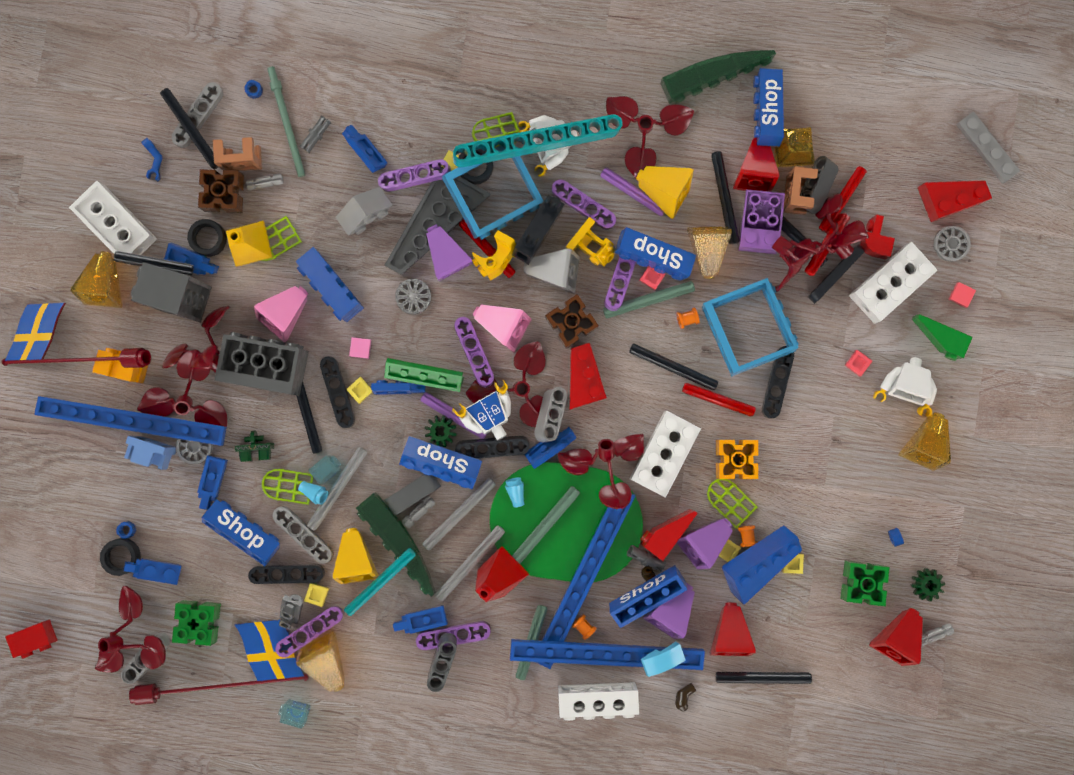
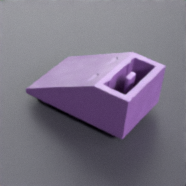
M746 190L738 251L777 254L772 249V246L781 236L785 193Z

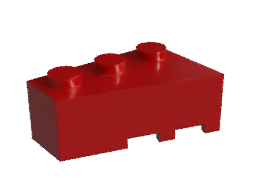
M985 180L925 182L917 187L930 222L992 199Z
M590 343L571 348L569 410L607 398Z

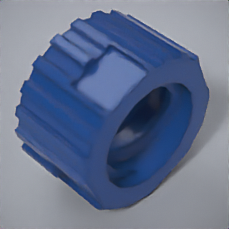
M249 80L244 86V90L250 98L256 99L261 97L263 89L259 82ZM253 86L258 88L255 93L250 92V88Z
M125 521L117 526L116 532L121 538L127 539L134 536L136 527L134 523ZM124 526H128L130 528L128 534H125L123 532Z
M898 528L888 531L894 547L904 544Z

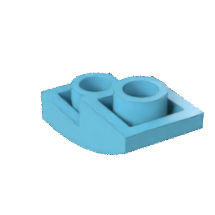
M674 642L662 651H652L643 657L641 662L646 675L650 677L665 672L681 664L686 659L681 645Z

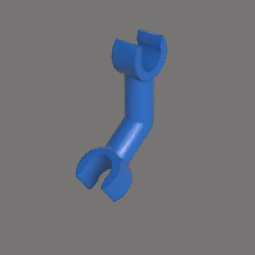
M146 138L141 143L154 157L152 168L147 171L146 177L150 179L151 174L156 173L155 180L158 182L161 178L159 169L162 155L152 141Z

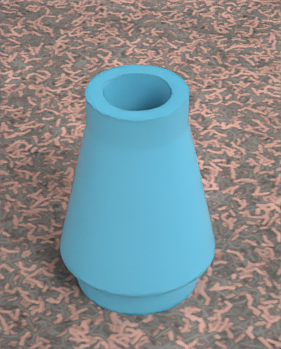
M517 477L506 480L505 488L513 503V507L525 505L524 482L521 481V478Z
M306 481L301 482L298 490L314 504L321 505L326 501L328 491L325 487Z

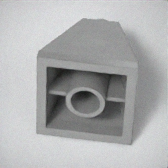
M564 249L536 256L529 265L524 263V273L575 294L580 256L572 249Z

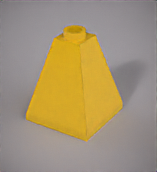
M646 166L644 170L641 169L636 180L639 181L638 186L669 218L674 219L690 191L694 169Z
M264 221L226 230L229 247L236 267L273 258Z
M357 528L346 529V532L342 534L333 579L340 584L376 579L379 575L362 534Z

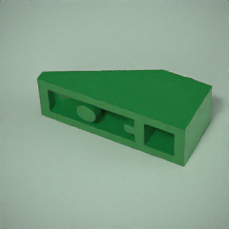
M921 314L913 316V322L936 349L945 354V358L956 361V359L965 357L973 338L972 336Z

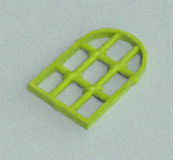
M513 112L478 121L472 129V138L474 142L480 141L477 140L475 134L483 131L488 135V138L485 139L520 133ZM510 115L512 121L501 122L500 118ZM498 120V125L489 127L486 124V121ZM483 122L484 128L475 130V127ZM514 124L515 131L505 132L503 126ZM501 128L503 134L490 135L489 130Z
M287 216L266 227V230L272 227L275 230L273 234L268 236V239L276 235L280 239L277 244L270 247L271 252L281 244L284 245L285 249L276 255L272 252L273 258L261 261L276 259L279 255L302 242ZM286 219L289 224L278 230L275 225ZM291 227L294 234L283 239L281 232ZM296 236L299 241L288 247L287 241Z
M273 469L263 477L262 489L269 498L277 501L309 505V498H307V502L295 500V495H304L302 492L296 491L297 485L303 482L298 481L299 474L311 476V480L308 483L312 484L314 474ZM274 471H280L277 477L268 476ZM283 472L295 473L296 476L292 480L282 478ZM265 479L278 480L277 487L265 486ZM281 482L294 483V488L291 490L281 489ZM266 489L276 491V497L268 494ZM279 492L293 493L292 500L279 498Z
M716 479L711 482L707 489V497L712 507L716 508L736 529L758 508L735 483L728 479ZM720 481H728L732 485L728 488L725 487ZM715 482L725 490L722 495H718L711 488ZM733 487L743 495L740 500L730 492ZM710 491L718 498L714 503L710 499ZM726 494H729L737 502L733 507H730L722 499ZM745 498L754 506L751 511L741 503ZM718 502H722L729 509L726 514L716 506ZM737 506H741L748 513L743 519L734 511ZM730 513L740 520L737 525L728 518Z

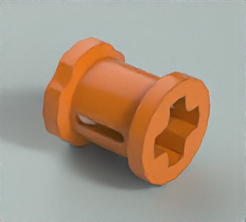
M692 308L688 312L676 313L680 329H684V326L694 323L697 325L700 323L696 308Z
M755 525L738 527L742 540L740 547H751L758 543L755 541Z
M582 614L573 622L572 627L576 628L583 635L582 638L586 640L597 628L592 626L585 619L586 616Z

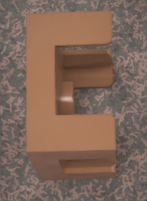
M252 137L242 138L243 153L233 154L232 149L223 148V141L221 139L213 140L214 163L222 170H261V147L259 145L254 147V139Z
M795 166L787 174L784 192V213L805 215L807 213L805 209L814 208V198L800 196L801 187L804 186L807 178H817L818 169Z

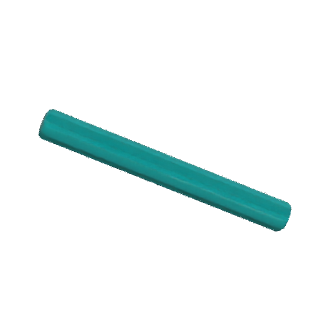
M408 548L344 608V612L348 616H352L416 556L415 552Z

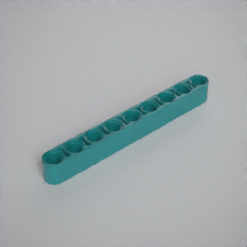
M612 114L460 144L453 150V163L458 167H467L613 138L622 127V119L618 115ZM613 123L617 128L612 129L608 124ZM595 127L598 132L594 133L589 128ZM571 131H577L580 136H573ZM557 134L561 139L555 140L552 135ZM539 138L542 140V143L536 144L533 139ZM521 142L523 147L518 148L514 143ZM501 145L505 150L499 152L495 149V146ZM482 149L486 154L478 155L476 150ZM458 153H464L467 157L465 159H459L456 155Z

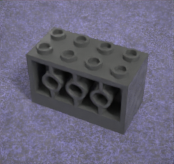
M143 262L137 271V283L131 290V301L201 323L212 286L191 276Z
M231 332L230 335L223 334L214 381L299 396L309 351L303 349L304 346L287 342L286 346L284 342L268 339V342H266L267 339L251 335L247 339L248 336Z

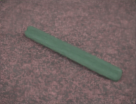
M688 281L624 301L616 311H610L605 307L603 308L605 318L608 319L694 292L695 286L692 281Z
M575 487L569 488L512 555L519 564L579 496L580 492Z

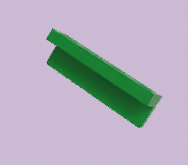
M387 358L385 363L384 378L456 392L461 391L464 380L463 372Z

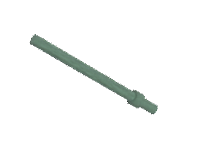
M268 67L267 70L271 81L269 83L270 88L274 92L297 175L298 177L305 176V171L282 95V84L278 80L275 67Z

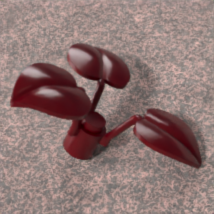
M627 96L607 97L606 100L607 115H618L622 119L621 129L627 128L632 121L633 123H638V130L643 133L641 148L632 147L625 155V165L635 179L641 169L644 170L646 166L655 167L657 157L655 151L651 148L645 149L646 134L652 131L653 125H664V129L668 134L678 136L687 130L694 115L693 109L675 104L668 105L660 111L659 117L662 122L653 120L649 115H642L640 118L634 119L638 114V105L634 99Z
M837 193L827 198L821 210L815 214L818 219L827 217L833 230L835 224L831 219V214L840 209L843 202L842 196ZM859 220L848 224L842 230V233L838 231L837 237L831 242L832 247H827L826 250L832 254L836 252L841 259L848 258L854 251L850 244L869 238L864 223ZM810 238L799 242V244L816 249V246L822 245L818 241L812 242ZM795 246L793 254L801 259L810 251ZM791 256L788 258L790 263L796 262Z
M836 222L833 233L816 249L796 243L793 240L788 241L782 235L776 240L772 249L780 254V257L789 267L787 275L781 284L775 287L776 292L780 291L800 271L802 265L807 262L812 252L819 255L831 244L839 228ZM793 246L810 252L799 259L793 254L795 251ZM791 256L796 262L790 263L787 258Z
M229 305L212 311L203 320L201 326L205 328L204 330L211 346L207 347L190 363L192 369H211L216 373L220 351L218 346L215 345L209 330L210 327L215 326L221 320L227 309L230 308ZM184 343L173 348L166 356L162 368H169L178 363L180 357L189 351L186 350L188 345Z
M539 341L528 343L516 352L513 362L516 369L523 370L522 381H517L513 388L507 389L508 392H514L517 396L525 397L527 403L520 407L519 416L522 422L530 427H536L543 397L540 395H535L529 400L530 386L526 382V372L530 375H537L543 371L546 364L545 355ZM482 376L480 380L488 383L490 376ZM494 379L491 386L481 387L477 380H475L466 391V396L471 402L476 403L497 391L495 388L497 381Z
M196 349L184 353L177 363L178 375L181 378H189L184 395L175 401L174 398H169L167 390L153 387L145 392L137 407V410L141 413L163 417L170 415L173 411L178 415H186L189 411L193 412L195 409H198L194 415L195 422L224 427L228 425L227 413L221 403L215 400H206L203 406H192L193 400L188 396L192 380L202 381L210 373V369H192L190 367L192 360L201 354Z
M644 434L626 436L616 440L614 443L610 439H603L598 443V449H595L593 458L592 454L586 449H572L567 452L558 453V459L561 466L568 473L581 475L588 472L589 465H593L599 455L602 461L608 463L611 485L601 488L599 499L607 507L623 509L630 503L632 492L630 487L624 482L614 484L611 460L614 458V455L616 457L621 456L625 461L639 459L644 452Z
M128 586L122 587L119 598L120 616L123 620L128 621L115 631L110 632L109 637L99 640V657L95 667L97 671L105 673L119 671L124 664V656L120 649L129 648L142 649L140 654L141 661L149 669H156L164 665L166 651L164 644L158 637L153 635L146 636L144 645H123L122 637L116 635L132 623L133 618H139L143 610L141 597Z

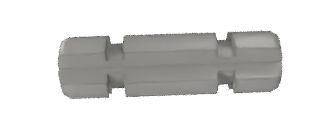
M280 173L273 174V176L257 177L255 180L253 178L247 179L245 181L248 190L284 183L283 176Z
M427 496L422 504L419 503L409 513V516L407 515L402 519L403 524L410 528L415 524V520L418 521L428 511V508L431 509L435 505V501L430 496Z
M945 624L942 628L937 627L922 634V646L927 645L928 642L932 643L945 638V635L950 636L954 634L952 625Z

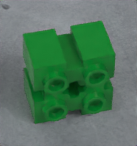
M844 560L843 576L847 577V584L842 583L840 599L862 604L863 600V602L869 605L886 607L887 591L883 589V583H888L890 567L867 563L866 568V564L861 562ZM864 580H866L867 585H864L863 587L862 583Z
M182 600L175 603L174 619H179V623L173 627L172 643L188 644L196 640L195 645L211 646L215 644L218 639L219 626H214V621L220 618L221 603L204 602L199 606L198 601Z

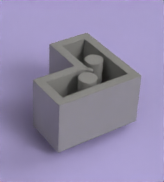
M377 187L353 196L336 216V219L348 236L354 233L359 235L366 230L365 226L373 222L376 218L382 219L387 216L392 203L383 190Z

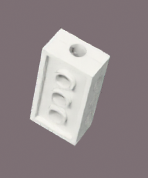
M98 181L92 184L69 207L113 253L120 251L142 255L157 240L134 214L105 185Z
M913 242L904 245L857 287L849 297L875 324L890 314L929 279L937 269ZM905 267L908 268L909 274L906 273ZM891 279L895 282V287L892 286ZM877 292L880 293L881 299H878V298H877V296H876V293H877Z
M664 411L629 479L666 498L701 428L668 411ZM673 431L678 434L676 442H672L669 438L670 433ZM664 448L669 451L667 459H662L660 455ZM654 466L660 467L661 472L658 476L652 475L651 471Z
M635 682L558 685L559 716L564 718V720H575V717L592 720L595 719V716L612 719L616 715H623L624 718H633L635 715H639L638 689ZM577 701H582L580 704H575Z

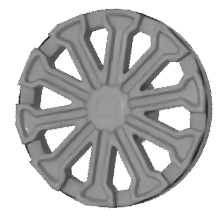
M947 226L936 234L933 246L941 259L953 262L964 258L968 254L971 241L967 232L961 227Z
M419 279L405 280L396 290V303L405 313L412 315L420 314L430 305L431 291L427 284ZM411 282H415L413 289L410 284ZM405 284L407 285L408 290L403 288ZM422 284V287L417 290L418 285ZM424 290H427L426 294H420ZM402 291L406 295H399V292ZM421 298H428V300L425 302ZM400 299H406L402 303L399 302ZM409 303L408 309H405L404 306ZM418 303H421L424 307L421 309ZM413 305H415V311H412Z
M177 439L176 452L179 458L188 464H199L206 461L207 455H211L213 450V444L202 446L205 443L189 440L183 443L182 439ZM184 446L186 449L180 450V447ZM201 449L207 450V454H205ZM198 453L202 456L201 460H199Z

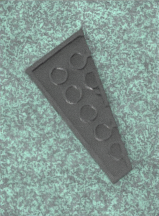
M441 167L438 171L442 173L444 168ZM461 177L453 179L471 213L491 196L490 193ZM443 179L431 182L385 263L386 267L400 275H403L430 250L426 234L428 233V228L437 224L438 227H441L448 234L464 219Z

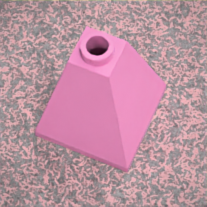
M294 286L254 306L256 319L285 343L307 302V291L301 286L299 288Z
M480 305V307H476L473 313L476 321L514 353L531 321V318L523 310Z

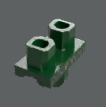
M252 430L250 436L244 437V442H251V445L235 446V452H239L241 462L253 461V450H258L259 460H271V449H274V443L258 444V441H264V435L258 436L257 431Z

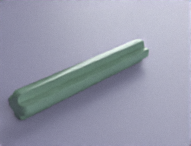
M537 606L527 640H538L547 612L546 606ZM519 662L516 672L517 679H526L531 662Z

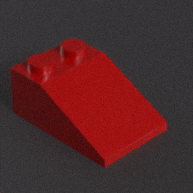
M688 509L651 528L650 531L646 530L640 538L642 540L640 544L664 561L698 513Z

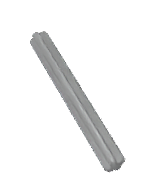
M357 448L328 492L326 501L318 507L308 522V528L314 531L317 530L367 454L365 449Z
M488 478L422 543L424 548L428 551L431 550L495 487V482Z
M496 526L436 592L435 596L438 600L443 601L505 533L502 527Z

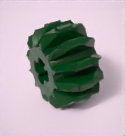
M436 415L434 417L436 423L431 419L428 420V423L432 426H425V430H430V433H426L425 437L432 436L428 443L432 444L436 440L435 445L440 446V441H442L443 447H447L446 440L453 443L450 435L457 436V433H453L451 430L457 427L456 425L449 426L453 422L452 419L445 423L446 416L443 415L440 422L439 417ZM443 426L445 428L443 431L445 435L437 436V427L442 428Z
M924 568L923 572L917 571L918 577L912 576L915 583L910 585L916 588L913 594L919 595V599H926L931 602L933 597L939 599L938 592L945 593L941 586L946 584L941 581L943 576L937 574V570L932 569L930 571L929 568ZM927 581L930 582V586H927L928 588L925 587L926 583L929 584Z

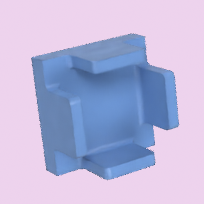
M128 436L126 440L128 447L124 458L146 467L154 464L160 470H167L171 456L176 453V447L143 436Z

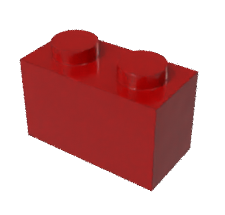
M50 619L5 636L12 657L21 656L22 659L34 655L33 650L39 649L41 652L52 648L51 643L58 641Z

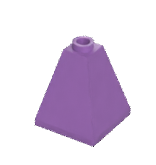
M436 224L427 229L428 233L426 234L438 281L473 264L471 258L441 227H438Z
M726 518L716 520L683 534L677 541V544L697 570L710 569L733 532L731 529L732 524Z
M686 583L687 591L643 616V619L673 639H682L687 632L695 593L692 591L693 587Z

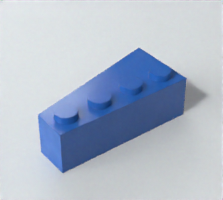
M312 247L296 260V263L299 265L297 267L298 271L304 277L307 275L311 280L309 282L311 287L322 294L321 299L327 306L330 305L333 308V314L339 321L344 320L348 322L364 309L362 304L317 249Z
M783 525L722 566L731 593L743 605L802 551L798 537Z

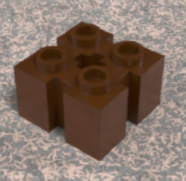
M200 169L199 185L204 188V192H199L198 208L204 212L220 213V208H222L227 213H243V198L239 195V191H244V175L238 170H223V175H221L216 170Z
M578 294L564 302V309L560 310L557 307L545 315V319L552 329L558 328L561 332L558 334V338L566 349L579 341L578 335L583 333L584 336H587L599 327L591 313L586 315L583 312L586 306ZM568 318L576 319L575 326L567 324Z

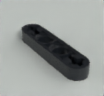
M857 244L853 248V253L848 258L842 259L809 294L808 298L814 304L825 295L866 251L860 244Z
M787 346L780 347L777 351L787 348ZM794 352L785 358L784 363H788V366L777 364L782 362L783 357L775 359L773 362L762 405V414L766 418H776L781 412L794 360ZM777 368L785 370V376L782 379L778 378L775 374ZM773 386H777L781 390L778 397H774L771 394ZM769 398L772 400H779L778 403L775 402L773 404V409H775L776 412L772 413L771 415H769V411L766 410V408L771 407L772 401H768Z
M326 356L320 362V369L335 418L340 427L350 428L355 423V416L338 361L333 357ZM327 360L334 362L331 368L332 372L337 371V375L333 374L327 377V374H331L329 368L324 366L327 364ZM332 378H338L340 381V385L336 389L330 386ZM338 396L345 398L346 402L342 407H338L335 403ZM348 407L349 411H345L346 416L351 417V420L348 421V425H346V423L341 422V419H343L344 416L343 412H340L338 414V410H344Z
M508 436L500 440H496V438L462 440L456 444L455 452L462 454V451H459L462 446H465V449H472V445H474L475 453H472V450H466V453L463 455L475 459L526 454L530 444L525 436ZM520 441L524 444L523 449H519V446L515 445H518ZM503 442L507 445V449L499 451L496 448L497 444ZM510 442L513 443V450H510ZM480 444H485L488 450L481 453L477 447Z
M318 564L256 566L248 573V578L253 584L316 583L325 576L324 568ZM315 568L317 572H320L317 579H315L314 575L306 576V572H312ZM266 569H269L267 576H262L259 580L253 575L257 570H259V573H267ZM279 569L282 572L280 580H275L272 577L273 570ZM293 569L301 571L300 579L292 577L291 572Z

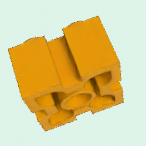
M106 347L105 351L98 350L96 357H118L121 351ZM119 360L95 361L92 372L144 384L148 365L143 368H124Z
M716 440V455H721V463H716L717 479H735V474H739L740 479H758V463H754L753 456H758V440H739V445H735V440ZM736 454L741 459L740 462H737V465L733 461V457Z

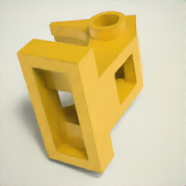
M589 217L567 244L566 249L574 251L578 247L590 257L589 260L596 266L600 264L605 267L614 258V244L607 238L601 240L591 231L595 225V220ZM592 240L601 246L597 253L587 248Z
M499 230L494 235L497 251L493 256L483 258L472 252L474 257L472 259L475 267L479 265L477 269L483 277L487 276L490 281L503 273L512 257H514L512 254L516 246L513 238Z

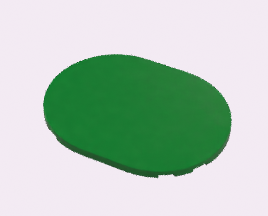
M544 462L535 469L532 465L525 466L514 472L503 482L493 499L489 520L490 531L492 532L496 526L502 527L505 531L502 537L495 543L497 550L503 546L512 556L569 488L573 486L580 492L579 496L520 564L530 576L571 582L607 509V506L602 504L599 499V491L602 487L611 485L609 472L589 467L587 473L573 475L568 473L560 463ZM613 474L614 484L623 482ZM520 477L521 481L524 482L525 505L513 507V503L505 488L506 480ZM636 497L594 582L608 579L620 572L632 560V557L627 556L629 547L634 545L639 548L640 538L643 533V517Z

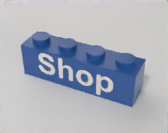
M760 68L758 75L754 76L753 87L756 88L753 103L756 104L754 121H757V126L754 127V138H757V145L780 146L784 138L783 69Z
M628 227L621 231L614 251L622 259L634 260L640 266L652 267L654 271L661 274L667 273L672 275L673 279L680 281L690 276L696 254Z
M409 436L399 465L407 469L420 471L425 475L440 478L446 482L458 484L463 488L473 489L482 461Z
M216 499L202 516V523L266 566L280 547L278 538L273 534L268 535L263 532V528L257 523L252 524L247 521V517L243 513L233 511L227 502H220Z
M676 565L610 602V614L618 626L622 628L687 591L686 581Z

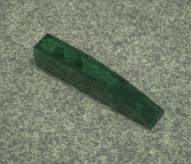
M775 50L746 51L713 57L662 77L660 84L669 104L672 102L677 104L684 101L686 96L691 94L696 96L707 87L710 89L715 88L724 80L731 81L737 78L740 73L744 72V74L755 70V67L759 65L764 67L770 64L776 52Z
M376 492L371 494L356 507L358 517L363 522L367 521L369 523L370 531L376 537L380 536L383 540L381 542L388 551L392 550L396 555L394 557L395 560L408 548L415 552L416 556L405 566L408 569L407 574L413 581L416 579L420 583L419 588L425 595L429 594L432 597L436 591L424 559L413 538L397 516L394 517L382 498Z

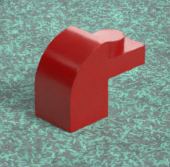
M875 215L867 222L866 230L868 231L869 238L859 242L866 250V254L886 260L891 257L895 238L880 235L884 216Z

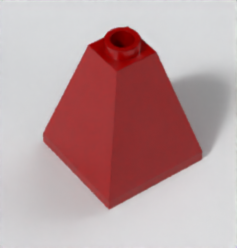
M753 138L734 182L733 189L772 192L779 178V172L771 146L757 145V138Z
M501 546L477 569L475 591L485 602L505 597L529 573Z
M735 602L725 603L714 635L710 656L749 657L755 654L756 649L741 607L737 606Z
M913 608L902 611L870 642L869 646L901 666L920 664L923 617L919 616L920 612Z

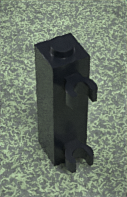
M550 195L546 197L515 246L512 256L528 265L530 264L562 213L565 204L560 199Z

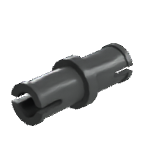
M321 115L315 126L309 129V134L300 147L310 154L318 140L321 141L323 138L322 135L331 122Z
M631 545L627 551V556L659 572H662V569L664 570L666 566L665 560L662 561L658 557L653 556L650 551L645 552L634 545Z

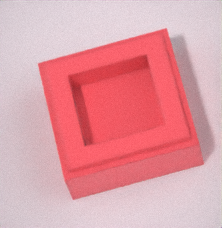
M648 266L639 281L655 291L666 274L654 271V268Z
M957 282L948 300L967 308L976 290Z
M855 350L845 366L860 377L873 361L859 350Z

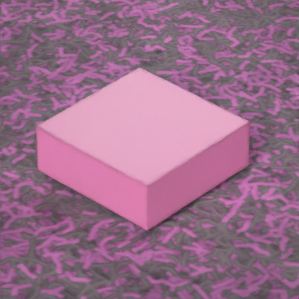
M352 337L349 356L369 359L371 340Z

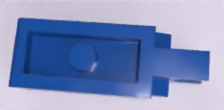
M353 125L347 126L342 134L369 170L374 173L385 168L388 164L367 136L358 133Z
M168 243L164 260L194 265L193 273L197 275H206V272L217 274L219 266L210 263V258L177 244Z
M378 380L376 383H371V390L374 395L425 393L426 386L398 380L395 383Z
M568 427L564 431L559 432L555 440L539 442L524 455L535 469L567 447L577 437L572 429Z
M207 455L197 491L199 493L198 498H201L200 509L208 510L212 501L215 502L228 460Z
M142 558L137 559L136 563L125 561L124 571L133 573V577L137 579L177 585L182 566Z
M444 605L401 616V621L393 623L394 632L405 630V634H412L448 625Z

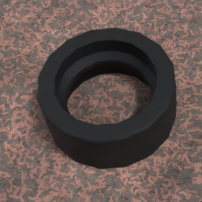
M482 149L476 150V153L478 155H482L485 153V151ZM461 153L458 158L465 159L467 156ZM493 161L486 163V170L480 176H471L465 173L461 175V178L474 185L484 183L492 175Z
M201 219L191 225L187 240L189 246L195 252L212 257L224 250L227 243V235L222 226L210 219ZM204 227H211L218 234L216 245L210 249L201 248L196 241L198 232Z
M115 539L103 546L100 552V563L102 568L111 575L121 576L131 573L124 571V568H117L111 563L110 552L114 547H127L131 554L130 562L136 563L137 559H141L139 547L130 539Z

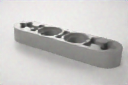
M208 83L187 112L190 119L195 118L197 120L196 128L198 131L223 97V90L217 83ZM210 90H216L218 93L216 95L211 94ZM201 103L208 105L205 112H199L198 110ZM179 123L172 133V141L178 147L185 148L190 145L192 140ZM179 135H180V136H183V137L185 138V140H184V141L179 140V139H178V136H179Z
M282 506L274 510V521L317 562L325 564L333 558L331 547L314 531L308 528L288 507ZM285 511V517L288 520L292 517L294 520L289 522L286 526L285 523H287L288 521H286L284 518L279 519L278 517L280 516V514L278 512ZM293 523L300 524V533L295 534L292 532L291 526ZM308 536H312L315 539V544L312 547H308L305 544V539ZM320 543L322 546L319 549L321 551H328V559H321V553L318 550L314 553L312 550L318 547Z

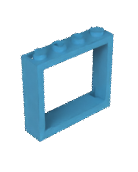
M501 145L495 148L499 152L505 150ZM520 156L512 157L534 200L479 229L453 179L482 164L458 167L442 176L474 239L480 237L481 240L491 235L490 230L496 228L498 231L506 227L507 221L511 219L514 222L524 217L523 213L529 210L531 213L539 209V204L544 202Z
M768 278L707 301L702 305V310L731 377L791 354L799 348L797 336L793 335L790 329L791 322L788 317L784 316L782 311L784 310L783 304L780 299L777 300L775 286L769 282ZM762 290L787 348L739 366L714 309Z

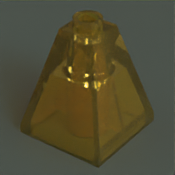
M812 127L784 129V138L781 145L775 146L777 168L813 165L815 159Z
M726 226L687 227L700 274L704 279H714L715 275L719 273L732 229Z
M101 251L100 254L95 253L71 287L70 291L84 305L122 308L116 262L109 252Z
M934 412L931 416L927 417L899 452L898 456L932 471L950 464L948 420L944 418L945 416Z
M335 631L299 649L296 660L299 668L329 692L333 690L337 692L345 686V677Z

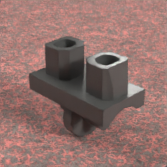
M284 595L279 626L290 629L293 623L298 624L303 607L301 596Z

